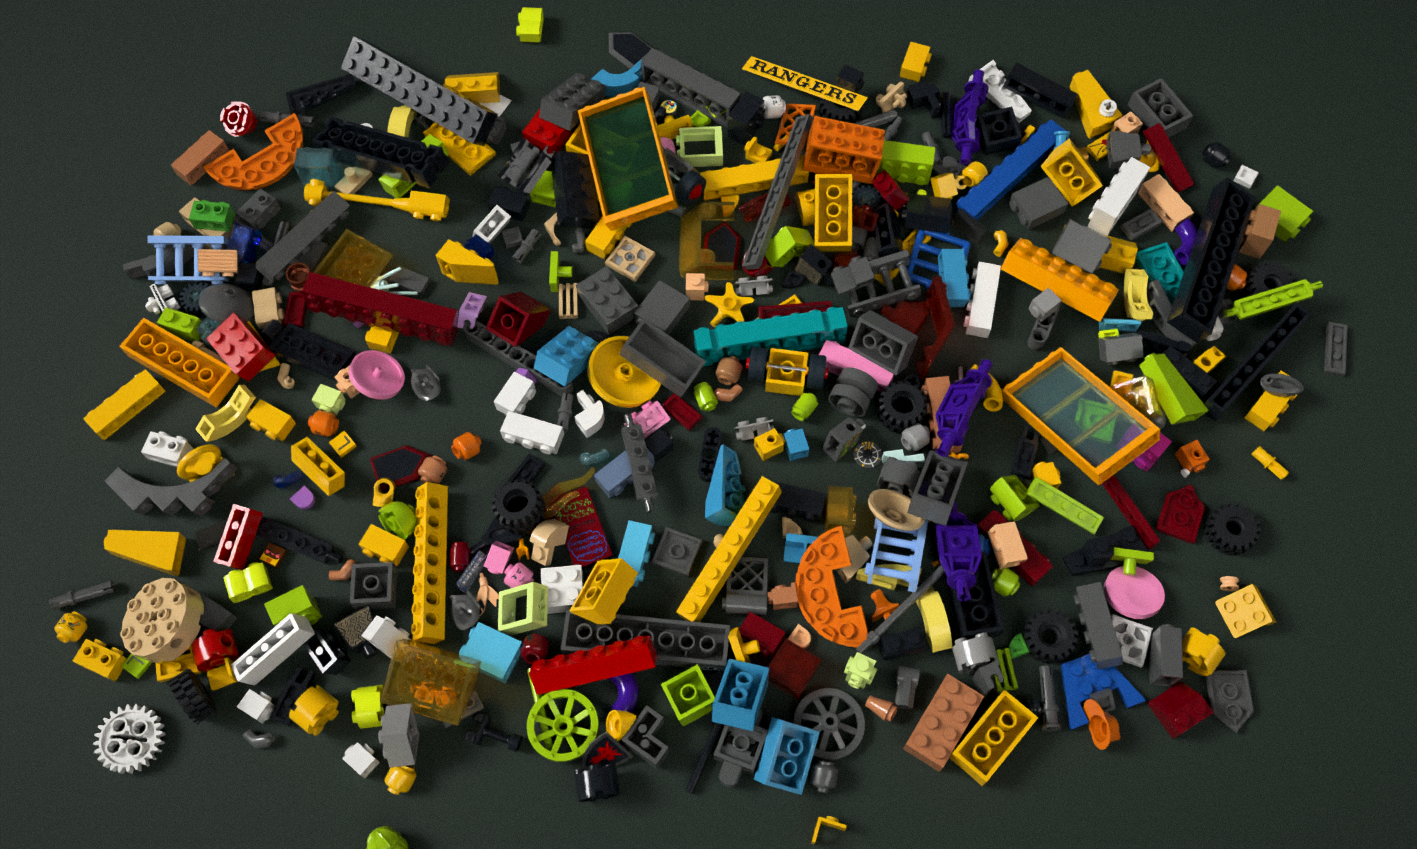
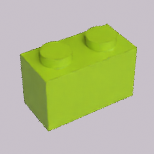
M166 307L157 321L159 327L191 342L195 340L200 341L206 330L205 325L198 317Z

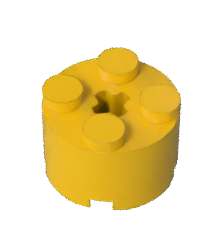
M1191 627L1182 639V663L1183 661L1187 662L1190 665L1188 669L1202 676L1211 675L1224 658L1226 652L1219 645L1220 640L1212 634L1207 636L1194 627Z
M316 685V689L310 687L295 702L297 708L295 711L291 709L289 718L308 734L317 736L321 733L327 721H332L338 715L339 711L336 709L338 700L319 685Z

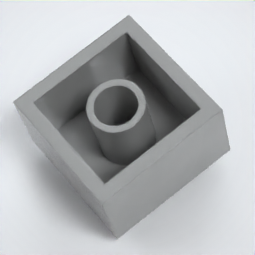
M412 703L386 706L385 715L381 717L382 730H379L378 733L379 743H383V757L388 760L389 767L415 765L420 733Z

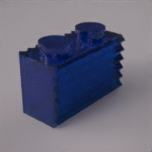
M235 223L226 250H237L239 263L253 262L256 257L257 245L260 244L262 239V232Z

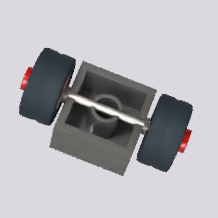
M654 140L645 142L635 155L634 165L641 171L661 164L656 141ZM663 147L676 200L686 205L693 204L702 195L706 187V179L699 175V171L670 149L666 148L665 150ZM663 170L646 176L669 194Z

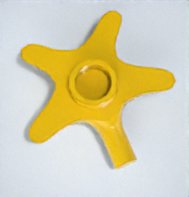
M730 282L726 283V292L723 296L706 295L705 300L718 308L717 315L710 322L711 326L716 327L726 317H731L737 322L744 321L740 308L753 303L754 299L737 296Z

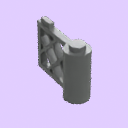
M741 557L738 563H741L745 568L739 573L733 570L731 573L734 577L731 578V574L728 577L726 597H722V609H726V614L748 615L749 612H752L756 615H766L768 558ZM754 564H764V569L759 574L751 569ZM747 570L754 576L748 583L740 577ZM736 579L744 585L740 590L731 589V584ZM758 580L763 585V591L754 590L750 585Z

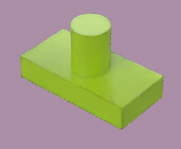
M551 251L549 285L551 292H559V277H572L573 270L572 266H560L558 251Z
M1112 548L1114 555L1111 560L1124 561L1123 575L1126 576L1136 575V563L1148 564L1154 561V553Z

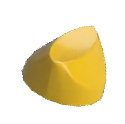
M623 710L610 711L606 719V731L617 741H620L635 722L636 715Z

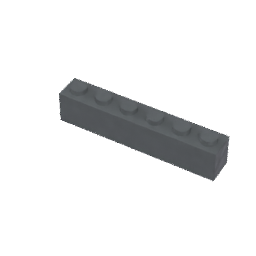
M333 191L256 262V269L272 283L276 280H281L291 264L299 262L298 259L302 255H308L315 243L319 244L325 238L324 235L328 231L332 232L340 220L344 221L349 216L350 205Z

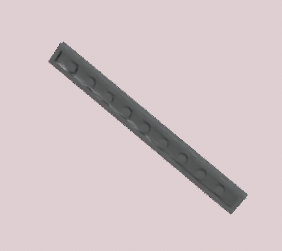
M810 114L799 116L795 119L742 265L746 270L761 267L814 119Z

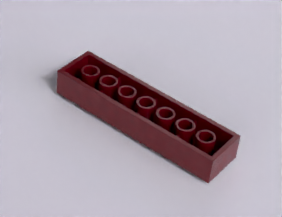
M309 272L302 289L307 308L315 313H327L331 317L346 318L350 322L358 321L369 327L377 326L389 332H400L404 336H416L423 341L431 340L443 346H453L459 330L457 327L458 311L456 309Z

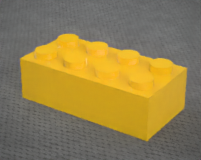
M815 174V247L820 252L852 251V174Z
M1003 690L949 758L983 786L1038 717L1006 690Z

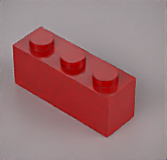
M233 504L213 562L244 570L263 513Z

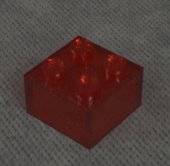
M786 638L768 666L770 668L768 681L799 700L819 668L821 659Z

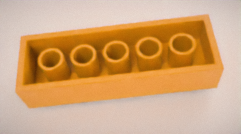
M1020 238L1016 242L1001 267V270L1042 292L1047 288L1051 289L1062 300L1061 302L1099 322L1119 291L1113 284L1100 280L1096 275L1083 271L1080 267L1066 262L1065 259L1059 256H1054L1045 248H1039L1027 239Z
M145 318L139 322L119 346L131 359L216 408L240 379L228 365Z

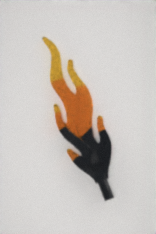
M592 467L581 478L564 481L552 487L542 497L546 512H544V519H540V521L542 522L555 516L571 499L578 497V491L569 492L555 504H552L561 494L582 486L589 481L595 472V468ZM528 502L516 503L510 512L523 510ZM495 517L484 536L481 537L482 541L472 546L470 551L475 555L485 547L491 548L495 541L510 545L518 542L533 531L529 529L525 534L523 532L515 534L513 531L509 533L501 527Z

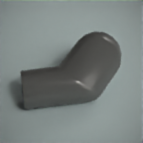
M580 227L575 230L578 243L572 244L573 253H582L585 248L586 236L584 229Z
M248 729L243 734V737L255 749L267 748L275 742V736L272 733L258 736L252 729Z

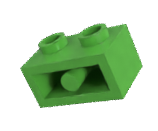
M194 200L189 221L195 229L230 232L235 212L231 205L226 202L217 203L207 200Z

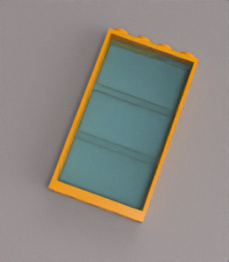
M1061 347L1051 352L1048 357L1041 362H1037L1033 368L1022 373L1019 378L1012 383H1008L1002 389L1003 401L1097 485H1101L1160 441V428Z

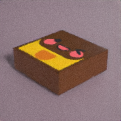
M268 542L258 560L278 569L287 551Z

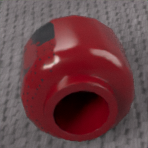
M529 634L526 636L521 647L522 658L529 664H533L540 659L545 660L549 650L547 638L540 634Z

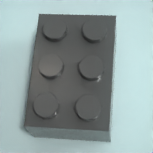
M1162 78L1133 92L1128 106L1147 129L1161 123L1168 138L1186 129L1193 117V114Z
M607 266L576 285L579 298L608 335L635 319L634 312L638 308L637 303Z
M869 310L859 317L848 349L897 375L907 368L918 336Z

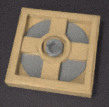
M624 236L605 261V265L636 282L655 257V252Z

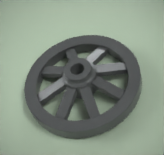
M834 688L815 690L801 700L795 711L793 723L801 725V719L816 722L819 725L812 729L823 732L819 749L815 748L813 754L815 758L834 761L847 757L858 747L863 738L865 730L863 712L856 700L844 691ZM833 697L830 711L827 712L819 698ZM839 699L850 707V709L836 714ZM813 702L821 716L803 712ZM855 714L857 729L840 721ZM831 719L833 725H828L826 720ZM838 729L855 735L853 741L847 747ZM832 734L839 747V751L825 752L829 735Z

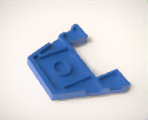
M1089 654L1060 666L1070 731L1089 723L1080 705L1081 702L1090 699L1089 694L1106 688L1111 690L1117 689L1126 709L1145 701L1144 697L1115 666L1097 669L1096 662H1091Z

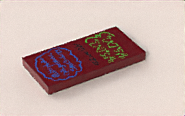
M587 486L550 499L556 519L569 525L565 544L573 565H581L583 569L596 564L597 561L613 558Z

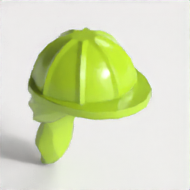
M389 826L377 827L367 838L366 849H409L406 840L401 837V833Z

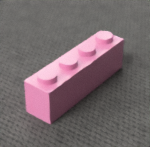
M826 340L819 354L826 356L828 371L838 376L841 370L847 367L856 368L868 373L877 381L878 388L876 391L880 393L884 392L885 387L890 386L894 377L893 373L835 341Z

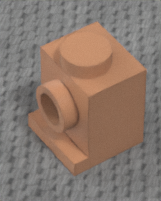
M795 582L791 583L790 587L778 585L775 589H771V592H767L768 604H772L773 610L797 607L798 599Z

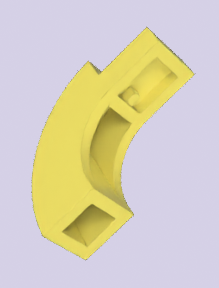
M406 105L394 107L390 115L387 132L409 138L410 126L414 120V115H417V111Z
M1126 269L1124 277V306L1128 318L1139 321L1152 319L1153 311L1147 300L1148 275L1144 269Z
M239 385L223 408L202 417L196 427V431L206 442L228 435L247 419L246 416L251 411L250 406L256 397L246 385Z
M931 586L916 603L924 621L928 644L932 652L952 648V638L941 597L938 591H935L933 586Z

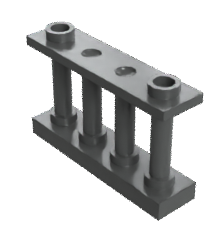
M908 250L868 261L873 275H882L888 294L877 297L872 283L866 286L870 299L859 302L856 290L851 291L849 296L852 305L848 306V312L850 317L861 316L869 310H875L904 300H914L921 296L920 284L912 285L906 267L910 264ZM896 268L900 270L906 287L898 291L894 290L889 275V270Z

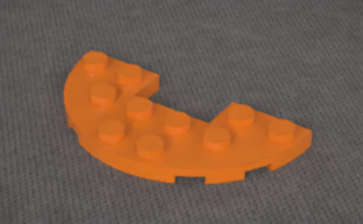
M294 113L265 130L273 144L244 161L232 149L203 168L216 182L231 189L256 190L267 187L283 178L299 159L303 147L301 123Z
M839 526L820 535L804 552L796 573L797 599L805 619L820 635L844 646L858 647L869 633L862 605L842 610L833 574L834 569L852 565L843 526Z

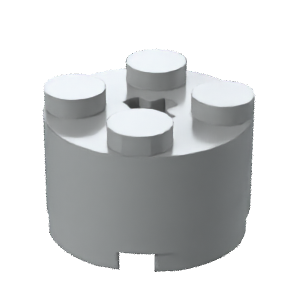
M987 633L977 634L975 638L969 640L967 638L955 640V646L952 647L960 674H963V670H967L968 674L976 673L980 667L995 661L999 662L993 639L988 637Z

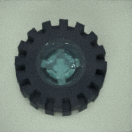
M862 185L861 189L857 187L856 191H852V212L854 216L858 215V219H861V217H864V220H867V217L873 219L871 210L882 205V195H880L879 191L876 192L875 187L870 189V185L865 188V185Z
M197 281L193 282V286L188 284L189 288L184 287V293H180L181 298L179 300L188 314L196 315L197 317H201L202 314L205 317L206 315L200 309L197 301H199L202 290L209 285L203 282L198 284Z

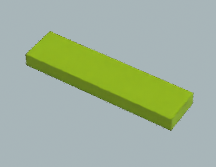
M1038 477L1034 478L1026 492L1027 496L1091 534L1096 533L1104 519L1103 516Z

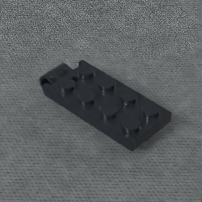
M273 319L260 332L261 338L271 343L268 347L276 356L333 381L336 380L335 376L338 372L346 368L356 356L354 350L291 323H288L283 328L280 322Z

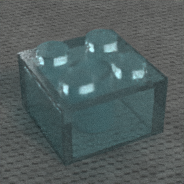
M297 148L294 168L303 186L310 183L311 179L324 181L326 187H334L340 181L341 167L333 149Z

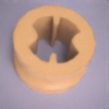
M1233 576L1220 578L1222 583L1220 585L1221 590H1239V585H1237L1239 578Z

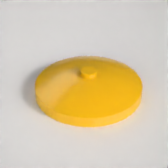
M610 337L599 343L589 358L587 365L589 381L596 393L613 405L625 408L641 406L655 396L661 384L619 355L620 350L629 337Z

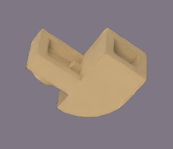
M556 519L541 522L534 529L529 540L534 543L531 559L544 566L551 565L554 547L565 544L569 525Z

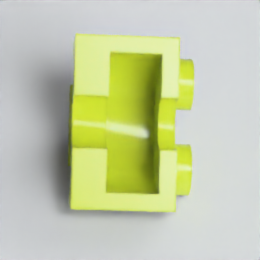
M384 685L359 687L356 690H352V702L355 703V710L352 711L353 723H358L360 729L382 726L381 717L385 715L383 707Z

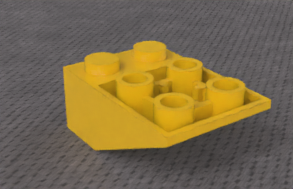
M448 239L435 255L442 274L456 282L495 285L499 283L494 263L487 258L483 259L473 250L465 249L457 241L453 242Z

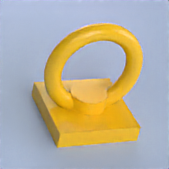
M212 444L193 449L179 462L177 466L178 476L192 482L209 474L223 460L221 450Z

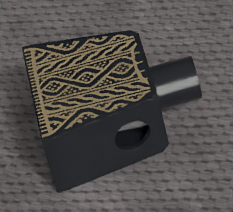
M810 244L800 256L794 272L805 275L806 279L815 285H819L822 280L830 285L833 284L831 279L832 272L830 271L833 262Z
M369 605L334 623L335 628L355 654L363 651L366 659L377 655L375 646L362 637V634L376 617Z

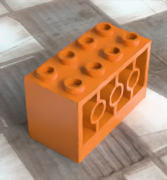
M814 116L806 141L802 170L818 174H852V180L872 184L871 181L874 179L882 160L885 130Z

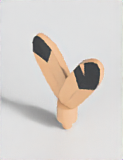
M480 573V588L476 600L480 605V615H482L486 607L487 598L496 608H499V594L488 585L484 574Z

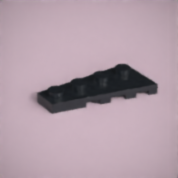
M348 74L286 92L291 115L295 113L297 116L357 89L354 76Z
M1133 525L1108 536L1112 548L1149 552ZM1083 548L1062 558L1071 576L1097 572L1103 569H1114L1124 565V561L1110 559L1105 563L1088 566Z

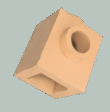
M1129 112L1115 121L1112 130L1138 134L1143 123L1132 112Z
M686 273V296L690 300L704 301L705 292H708V281H705V274Z

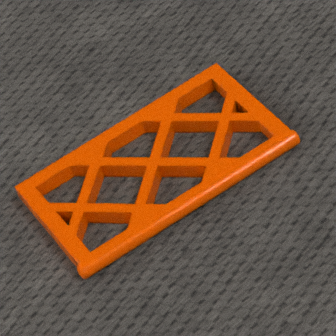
M786 104V110L783 113L775 144L786 145L790 136L788 131L793 128L795 122L793 117L798 114L803 116L805 115L803 111L811 110L810 115L814 118L816 105ZM789 109L796 110L795 112L788 114ZM789 120L792 124L784 128L785 122ZM784 133L788 136L786 139H780Z

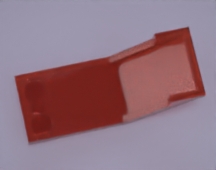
M941 276L933 277L926 294L938 338L933 346L923 347L926 361L916 362L920 381L924 380L955 327L946 295V284L943 283Z

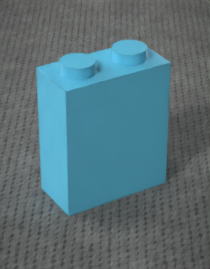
M478 622L476 627L473 626L470 630L467 644L461 647L459 660L462 664L506 684L521 655L523 643Z

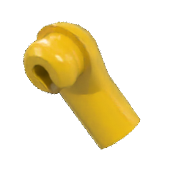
M1003 230L995 231L993 235L995 240L998 241V245L993 253L998 257L1003 254L1009 245L1007 234Z

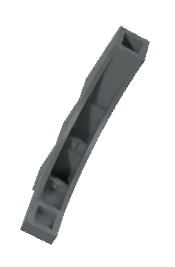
M224 458L209 474L195 481L177 486L145 484L137 480L128 471L117 467L105 482L133 511L144 515L156 504L163 512L173 515L185 504L192 512L202 516L215 503L211 498L212 494L219 491L220 486L234 475L238 467Z

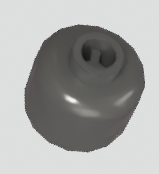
M817 760V763L811 765L809 782L816 787V791L828 793L829 789H833L837 785L839 770L832 761Z

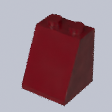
M522 291L501 295L497 300L486 329L514 347H518L545 325L551 309Z

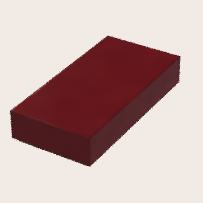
M289 292L283 321L284 327L291 323L303 328L307 305L302 292Z
M675 393L661 405L670 416L688 431L702 419V416Z

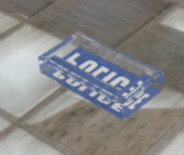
M477 552L457 581L456 585L461 591L467 592L483 569L487 558L483 552Z

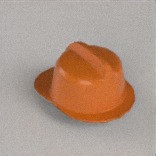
M1086 700L1083 711L1089 721L1087 725L1093 742L1097 748L1105 750L1110 742L1117 741L1121 737L1118 721L1113 715L1103 712L1101 706L1095 700Z

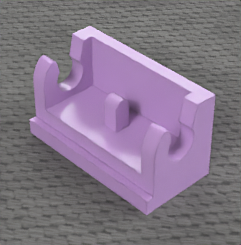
M468 293L459 310L458 328H463L465 320L471 322L470 329L475 326L476 318L483 310L487 296Z

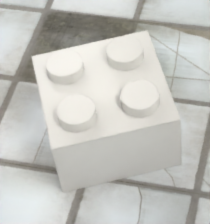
M581 565L541 568V584L548 586L547 614L564 613L566 609H571L584 586Z

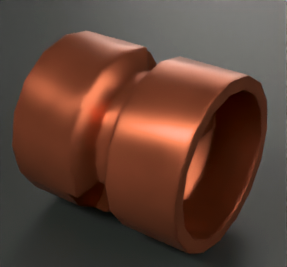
M302 262L293 263L286 270V278L295 292H302L308 274L311 272L309 267Z

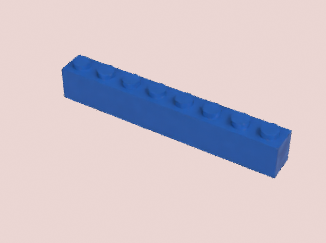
M1049 120L1046 124L1043 123L1035 134L1032 133L1023 145L1017 146L1012 155H1007L1001 165H996L991 174L985 176L978 186H973L967 196H962L957 201L955 213L972 226L1040 164L1050 151L1054 150V147H1056L1054 132L1066 130L1053 120Z

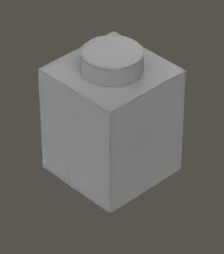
M1047 288L1031 301L1028 309L1035 318L1042 322L1058 309L1062 300L1051 289Z

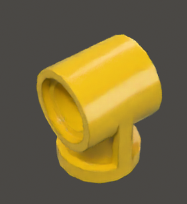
M385 477L375 483L373 506L383 507L393 502L395 491L393 480ZM381 483L389 484L390 490L388 493L380 491L379 486Z

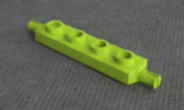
M1304 279L1236 300L1232 303L1233 308L1223 310L1225 318L1237 315L1239 320L1310 299L1313 297V291L1322 289L1323 284H1321V281L1310 284Z

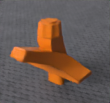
M880 589L871 594V598L876 604V611L872 615V622L882 617L886 620L891 615L890 613L899 607L898 603L889 602Z

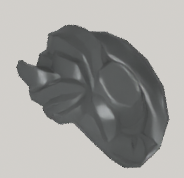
M426 365V369L411 370V385L415 394L424 401L432 400L440 394V378L429 365Z
M467 591V595H451L450 609L455 625L460 630H466L476 624L480 616V605L471 592Z

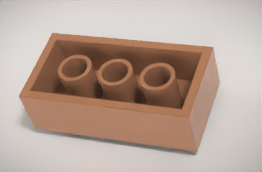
M947 674L903 749L940 772L984 696Z

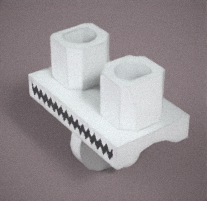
M155 284L150 286L156 299L153 297L148 298V302L145 305L147 311L159 314L160 309L163 312L165 307L173 310L180 308L174 297L167 301L165 300L174 295L168 284L157 287Z

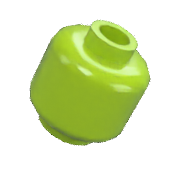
M994 568L992 570L991 576L995 591L1002 596H1012L1020 586L1019 576L1009 568Z

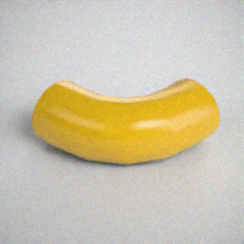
M975 364L971 369H978L979 366ZM988 373L992 379V385L987 388L983 405L989 411H999L1003 406L1002 390L996 379Z

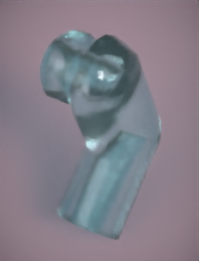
M607 449L592 455L585 452L580 455L579 459L582 461L581 464L589 466L609 458V452Z

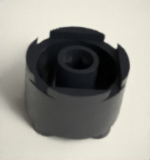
M615 763L604 765V768H602L601 764H594L588 766L589 770L587 771L586 769L574 771L579 802H593L596 799L603 798L604 800L620 795Z

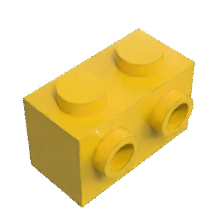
M86 639L72 661L116 682L124 669L121 665L127 659L122 656L124 652L115 647L109 650L105 648L107 644L95 639L92 642Z

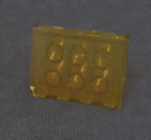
M346 229L313 273L371 287L393 258V254Z
M406 638L395 642L380 702L388 705L412 703L414 713L458 726L477 681L481 661Z

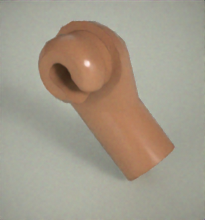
M350 559L341 570L329 571V580L350 579L352 564H357L356 561Z

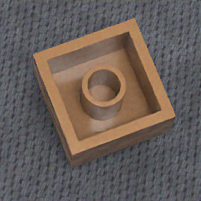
M1259 204L1256 210L1251 211L1239 253L1258 259L1262 257L1274 239L1281 214L1280 210Z

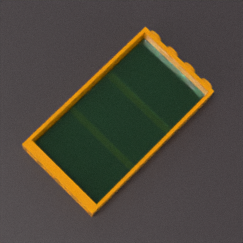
M645 87L635 88L628 93L619 94L614 98L602 100L600 103L585 106L583 109L578 110L604 223L610 231L678 208L651 99Z

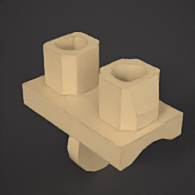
M904 83L890 84L886 89L887 94L885 96L879 94L876 97V104L882 108V113L891 111L896 107L903 108L906 105L905 99L907 96L903 89Z

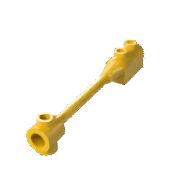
M311 179L310 183L305 185L304 199L309 201L308 205L316 207L332 192L327 190L324 181ZM411 191L410 198L394 199L336 192L345 201L393 206L413 214L415 219L423 220L424 216H431L430 220L441 222V218L447 217L450 203L447 195Z

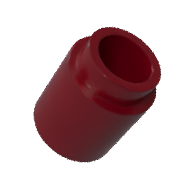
M455 542L452 544V548H450V569H453L456 573H464L470 565V548L468 543Z

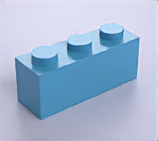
M942 249L938 256L942 307H964L971 296L970 289L967 288L969 282V274L966 273L967 256H964V249Z

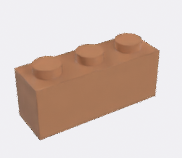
M209 130L177 158L171 166L180 178L192 186L206 173L203 167L229 152V149L224 140Z

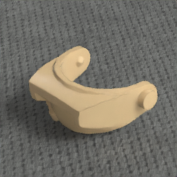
M556 212L544 225L553 243L559 246L561 242L554 233V226L558 223Z

